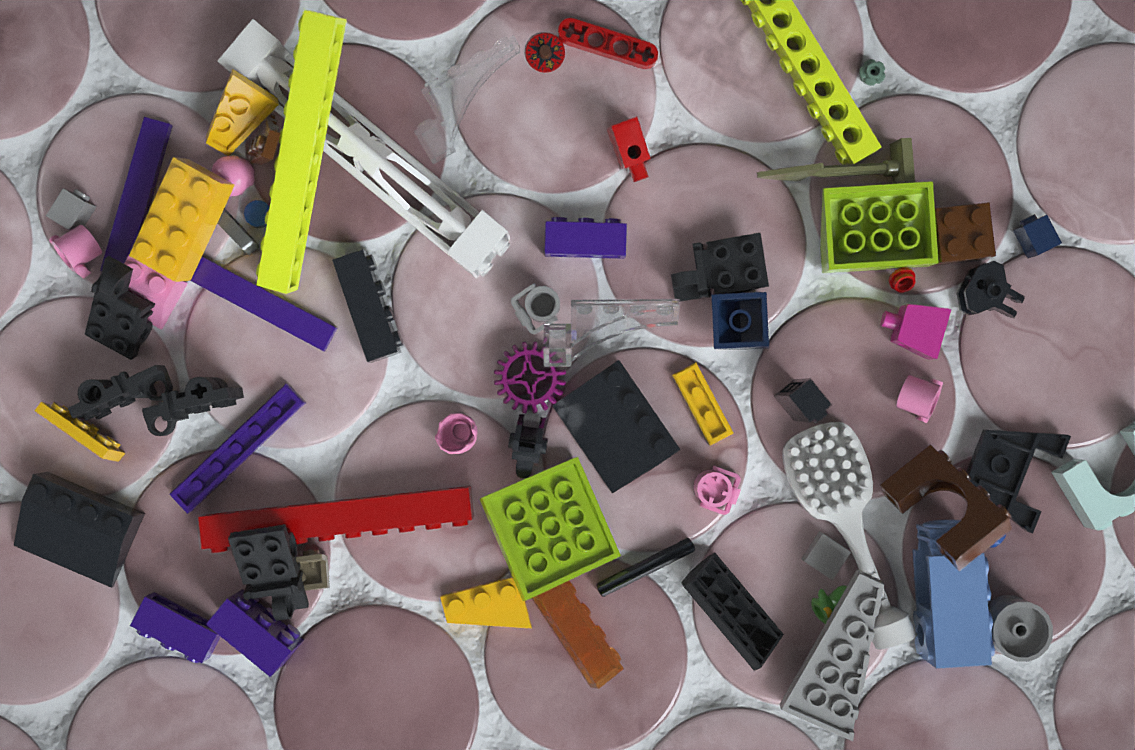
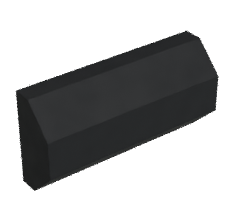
M714 552L693 568L681 584L754 671L762 668L784 634Z

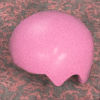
M241 156L221 157L211 168V172L235 184L230 197L242 195L248 187L254 184V169L251 163Z
M463 413L449 414L439 422L438 432L435 435L438 446L449 454H462L470 450L477 440L478 430L476 423L472 417Z

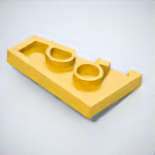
M232 69L206 134V144L230 156L279 105L278 98Z
M513 577L440 596L447 623L532 629L526 601L522 600Z

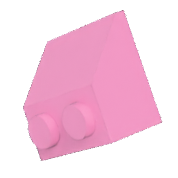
M128 256L124 264L133 268L128 291L142 299H148L155 303V307L151 309L153 314L147 320L152 322L155 327L163 329L188 283L185 281L174 282Z

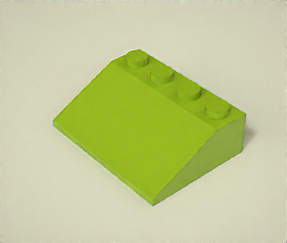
M933 181L823 188L820 239L822 273L899 269L902 267H929L938 264Z

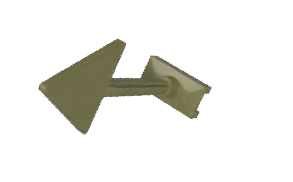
M901 138L889 144L891 160H884L883 163L823 166V163L757 172V178L801 181L809 176L824 178L883 174L885 177L892 176L893 184L915 183L912 138Z

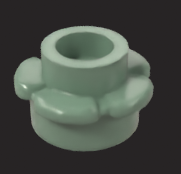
M874 59L865 61L864 66L859 70L862 82L869 86H874L876 83L880 84L885 79V66L882 62H876Z

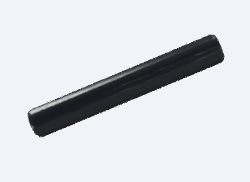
M686 538L598 582L596 587L600 595L605 597L693 553L695 546L690 538Z

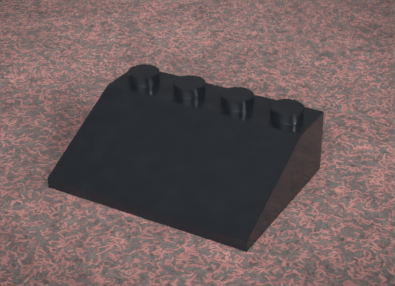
M620 360L552 405L612 494L681 450Z
M50 472L36 473L32 475L22 498L14 546L112 588L116 583L145 513Z

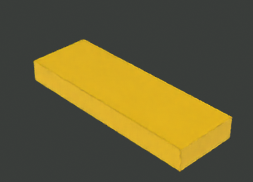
M696 362L672 375L709 446L734 434Z

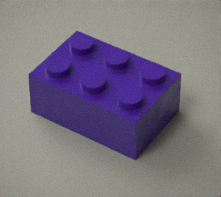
M242 589L228 597L206 625L271 677L286 663L304 639L300 637L301 633L294 626L286 625L281 620L276 621L272 608H265L258 602L259 598L245 600L243 596L244 590Z

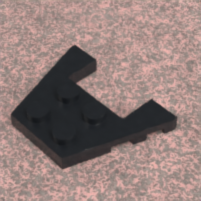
M983 430L966 472L970 476L972 484L976 487L978 485L982 486L991 497L990 500L995 505L1001 504L1010 513L1012 521L1024 531L1033 534L1042 511L1017 502L1016 498L1035 450L1037 449L1063 459L1071 436L1066 434Z

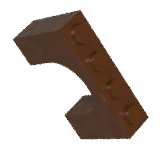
M930 444L880 484L884 496L902 514L926 495L936 491L956 493L967 502V510L961 521L936 540L940 553L960 571L1012 530L1009 519L1011 515L1001 504L995 505L990 500L991 497L982 486L978 485L976 487L972 484L970 476L961 467L956 469L951 464L950 457L943 450L937 451Z

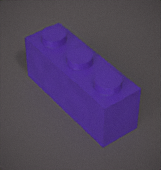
M552 217L551 221H546L545 257L625 259L627 223H621V219L615 218L605 219V223H595L593 218H578V222H567L565 217Z
M155 592L144 597L130 624L131 627L137 629L136 632L145 638L152 637L160 641L162 647L185 654L184 657L193 663H203L209 659L221 636L206 625L209 620Z

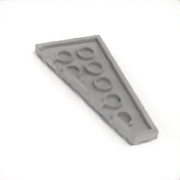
M858 569L856 570L780 702L781 710L853 741L855 719L857 720L859 713V699L863 693L870 658V644L873 642L875 634L873 630L875 619L879 614L884 589L882 580Z

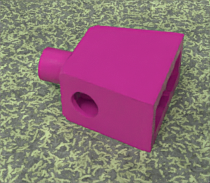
M906 304L899 308L898 314L885 311L882 315L880 326L893 330L891 336L892 343L925 359H938L951 309Z

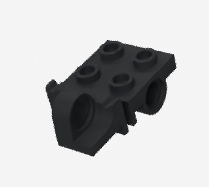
M761 233L706 242L707 250H704L702 243H693L696 270L671 274L675 302L711 297L710 290L714 289V294L717 295L741 293L769 287Z
M108 256L104 260L100 277L92 284L91 292L94 293L85 335L132 360L138 355L140 345L146 341L151 333L153 324L147 319L153 314L151 309L155 307V303L129 292L128 288L133 268Z
M154 365L129 377L127 372H121L118 376L110 377L111 380L89 379L82 382L78 388L80 402L68 407L72 418L84 417L85 420L95 417L96 419H101L112 413L110 409L118 405L120 408L128 406L136 401L135 398H149L153 401H162V396H157V391L154 387L155 382L161 381L164 383V393L173 391V385L165 365Z
M195 377L188 381L185 392L170 391L169 393H162L163 402H160L159 405L142 408V412L149 432L155 436H166L174 431L177 421L189 419L188 414L211 411V405L212 408L237 405L236 400L244 398L243 389L228 387L227 383L220 378ZM159 416H162L163 421H167V427L162 432L158 431L155 427V421Z
M285 524L230 533L228 539L243 585L247 584L243 593L245 600L272 596V612L276 621L291 619L295 610L308 608L309 601L302 581L303 572L302 570L299 571L301 565L300 562L297 563L296 539L292 532L288 533Z

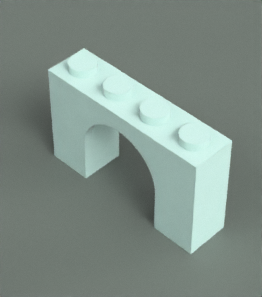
M1134 422L1122 429L1120 433L1135 457ZM1072 459L1051 472L1081 523L1086 528L1098 531L1106 529L1112 525V520L1119 516H1127L1135 511V479L1126 490L1117 494H1111L1101 486L1086 460Z

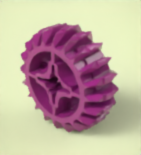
M525 341L522 342V351H519L518 347L513 345L514 355L511 356L508 351L503 352L504 356L508 358L506 363L498 359L497 363L504 366L503 371L494 370V374L502 375V380H495L494 385L503 384L504 388L498 390L497 394L503 395L507 393L508 396L503 400L504 404L509 403L512 399L515 401L512 405L513 410H516L519 404H522V413L526 414L528 406H532V411L535 414L538 412V404H541L543 410L548 409L545 403L547 399L552 404L557 402L552 397L553 393L560 396L563 394L556 387L557 384L566 385V381L558 380V375H565L566 371H557L556 367L563 364V361L557 360L553 362L552 359L557 353L553 351L547 356L545 354L548 350L547 345H544L541 351H538V342L534 341L532 349H528V344ZM531 355L544 359L549 364L551 370H535L532 365ZM523 357V371L518 375L508 377L512 364L517 359ZM528 363L532 374H544L543 377H538L537 381H534L535 384L532 385L533 392H531L528 381H516L517 378H523V374L526 375ZM553 378L548 392L537 399V384L541 380ZM523 384L527 388L529 400L515 395L509 385Z

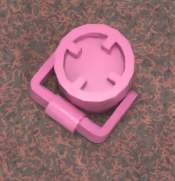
M81 224L60 237L54 235L49 239V242L53 245L64 263L83 279L91 274V271L85 264L102 254V250L95 238Z
M909 375L900 391L897 408L916 414L915 419L927 423L937 405L943 382L931 379L928 382Z
M713 466V470H706L697 475L693 485L694 493L701 501L699 506L726 515L730 512L732 504L736 505L741 489H738L741 477L736 473ZM723 474L735 477L733 486L727 476ZM724 504H726L724 510L719 509V508H716V507H720V506H723Z

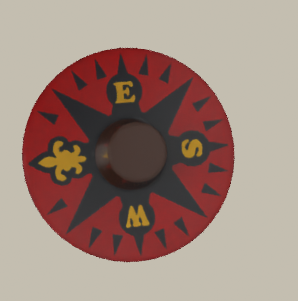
M541 33L534 36L526 47L527 62L538 72L549 73L555 71L561 66L565 58V48L562 41L550 33Z

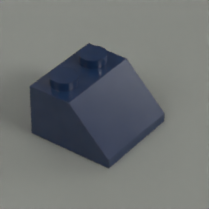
M767 292L712 295L714 349H769Z

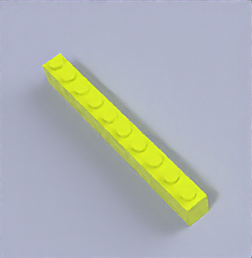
M305 9L298 22L300 34L298 44L293 52L295 60L294 69L288 81L290 93L288 101L284 106L285 122L279 137V143L281 144L279 156H277L274 163L276 174L269 193L271 198L270 209L265 216L266 233L260 245L262 250L261 262H259L256 269V276L258 277L257 286L285 294L298 290L347 22V19Z

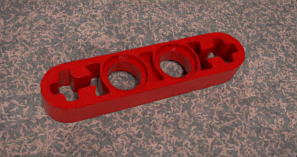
M574 18L564 19L558 27L559 39L565 45L640 69H650L657 62L658 49L650 42ZM570 26H573L574 32L581 35L582 29L586 30L583 42H579L580 35L572 34L570 38L566 37L564 29L568 30ZM593 33H598L602 36L603 42L599 46H592L588 42V37ZM616 42H625L628 45V51L622 55L617 54L613 49ZM633 45L637 46L636 52L644 54L645 50H649L650 56L654 58H648L647 62L642 61V55L637 53L634 54V59L630 58Z

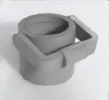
M533 283L511 299V304L516 310L515 315L531 334L541 332L558 320L560 300L558 294L547 286L537 287ZM527 294L525 310L524 307H521L518 299ZM531 318L536 322L544 324L536 329L531 322Z

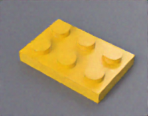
M40 402L34 410L102 459L119 462L125 455V452L119 449L121 445L110 436L105 437L97 433L99 428L86 420L82 421L79 418H72L68 407L65 405L61 406L56 402L52 404Z

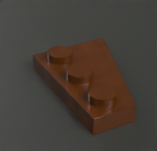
M270 113L260 125L258 135L255 139H251L247 154L251 155L249 161L251 163L262 165L273 160L281 134L279 126L276 125L277 120H275L274 114Z

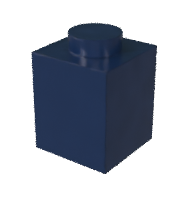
M1033 214L1019 221L1022 226L1013 230L1027 259L1038 256L1062 244L1047 214L1038 218Z

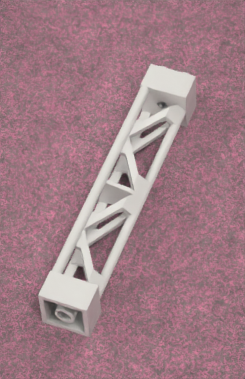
M252 19L219 58L218 62L230 74L232 69H234L263 89L266 87L285 106L288 99L282 94L278 85L280 84L290 93L288 86L289 78L287 76L291 75L294 68L286 62H289L294 67L295 60L277 38ZM334 91L331 106L350 123V127H347L330 113L328 125L340 134L341 137L340 139H335L326 133L323 151L476 279L479 275L484 277L493 267L491 261L497 254L501 257L509 248L510 236L508 231L483 210L481 212L476 210ZM279 104L274 110L285 119L284 108ZM359 122H361L365 127H367V128H368L371 132H373L377 137H375V136H372V137H371V136H370V133H369ZM328 144L337 148L346 155L354 157L353 161L355 167L352 164H350L346 159H344L340 154H338L334 149H332ZM387 144V145H388L389 147H391L395 152H393L391 149H389V148H388L387 146H385V145ZM387 159L396 161L402 167H404L406 170H408L410 173H412L414 176H416L418 179H420L422 182L428 185L443 201H445L450 206L451 212L444 208L440 203H438L434 198H432L428 193H426L422 188H420L416 183H414L410 178H408L404 173H402ZM379 168L443 220L442 223L435 222L412 208L382 178ZM365 170L389 195L369 180L362 172ZM455 202H457L461 207H463L467 212H469L473 217H475V219L471 222L470 216ZM426 225L447 239L455 240L456 242L450 247L429 230Z

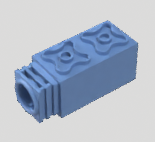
M933 520L923 524H916L918 529V549H912L916 611L913 612V621L917 633L915 648L920 657L936 669L992 665V656L995 654L992 640L993 619L991 613L988 612V601L991 599V591L988 584V559L982 553L962 570L958 571L940 553L936 543L937 539L961 520Z

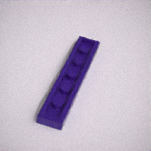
M147 117L143 118L100 271L103 269L106 257L111 256L124 264L132 250L150 208L173 127L169 123Z
M201 257L191 279L193 283L322 351H326L338 329L204 257Z
M286 383L169 495L187 514L191 513L306 402Z

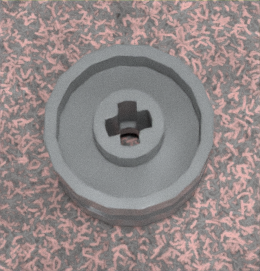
M1002 595L988 603V612L991 613L993 619L992 640L997 652L1017 662H1029L1040 658L1049 649L1053 639V625L1049 615L1040 606L1015 595Z

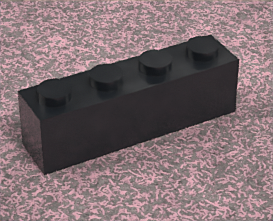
M362 249L333 259L332 261L366 361L373 363L402 353L400 346H403V341L399 331H394L391 321L395 320L390 305H385L383 296L386 295V291L382 281H377L374 270H377V265L373 255H368Z

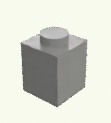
M63 188L46 216L66 229L72 230L80 224L85 227L96 206L88 202L90 197L78 189L71 192Z

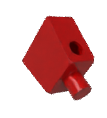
M638 117L612 125L606 129L621 169L629 168L633 182L648 178L644 161L650 159V154ZM629 147L636 151L634 159L628 155Z

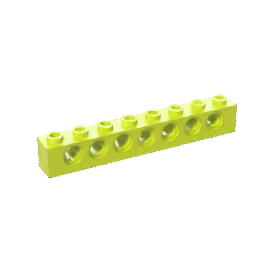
M740 0L743 5H748L754 24L758 28H762L766 34L765 40L769 48L777 52L783 71L791 75L794 80L793 86L799 96L805 98L808 103L807 109L813 119L817 118L822 126L821 132L826 141H831L836 149L835 155L837 160L842 165L857 164L878 151L882 146L792 0H770V4H763L760 0ZM773 19H781L785 26L777 27L773 23ZM787 41L796 42L799 49L791 50L787 46ZM806 63L810 65L812 73H805L801 69V64ZM815 86L823 87L826 91V96H819L815 92ZM829 109H836L840 114V119H833L829 115ZM843 131L850 132L854 137V141L847 142L843 138Z

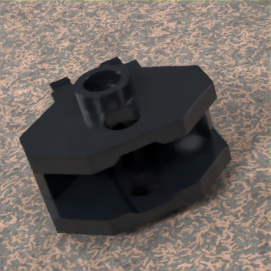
M996 261L984 263L970 269L956 293L959 310L967 315L979 314L986 310H995L1010 318H1015L1017 311L1003 304L1005 297L1015 303H1023L1025 296L1011 289L1012 285L1007 283L1004 265Z
M519 414L515 433H510L508 448L512 449V459L517 460L515 471L517 477L522 478V480L531 476L533 463H539L540 453L546 454L548 438L543 437L546 418L541 417L539 427L533 428L524 426L525 414Z

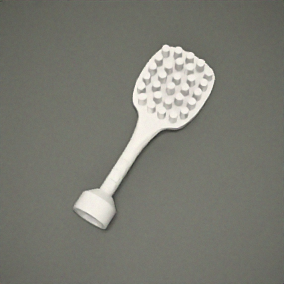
M841 422L820 424L796 434L785 443L782 451L784 469L794 495L809 515L815 519L827 520L834 524L849 546L860 571L880 579L870 555L863 529L862 511L872 497L873 480L870 465L860 440L851 427ZM883 589L879 614L876 616L873 629L875 632L873 639L875 649L895 647L917 636L909 613L891 606Z

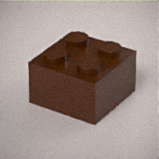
M990 202L935 208L938 264L932 266L980 261L996 257Z

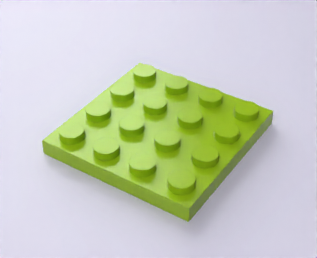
M578 457L480 498V502L523 601L529 600L621 556Z

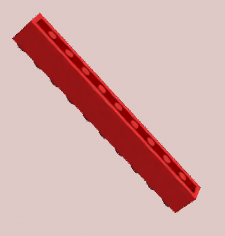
M470 485L213 513L198 517L201 550L211 549V553L228 551V547L231 546L228 538L232 532L285 524L288 533L292 532L294 534L296 544L307 543L308 538L318 537V541H329L335 539L334 535L345 534V538L361 537V532L372 531L374 536L388 534V529L398 528L399 533L415 531V526L425 525L426 530L442 528L441 523L452 522V527L466 526L469 520H473L474 510Z

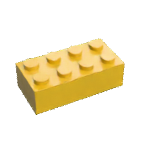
M173 157L129 256L174 282L191 281L235 184L190 159Z

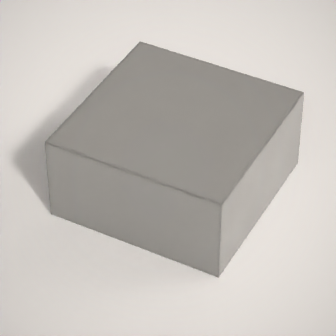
M819 531L801 559L833 580L851 552Z

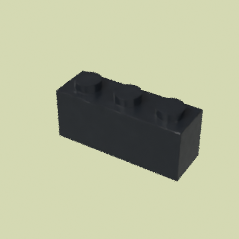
M811 378L794 379L774 395L794 421L809 423L814 421L817 423L827 416L829 412L826 409L832 405Z

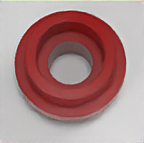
M902 267L890 275L888 283L893 290L904 293L914 287L916 275L911 268Z

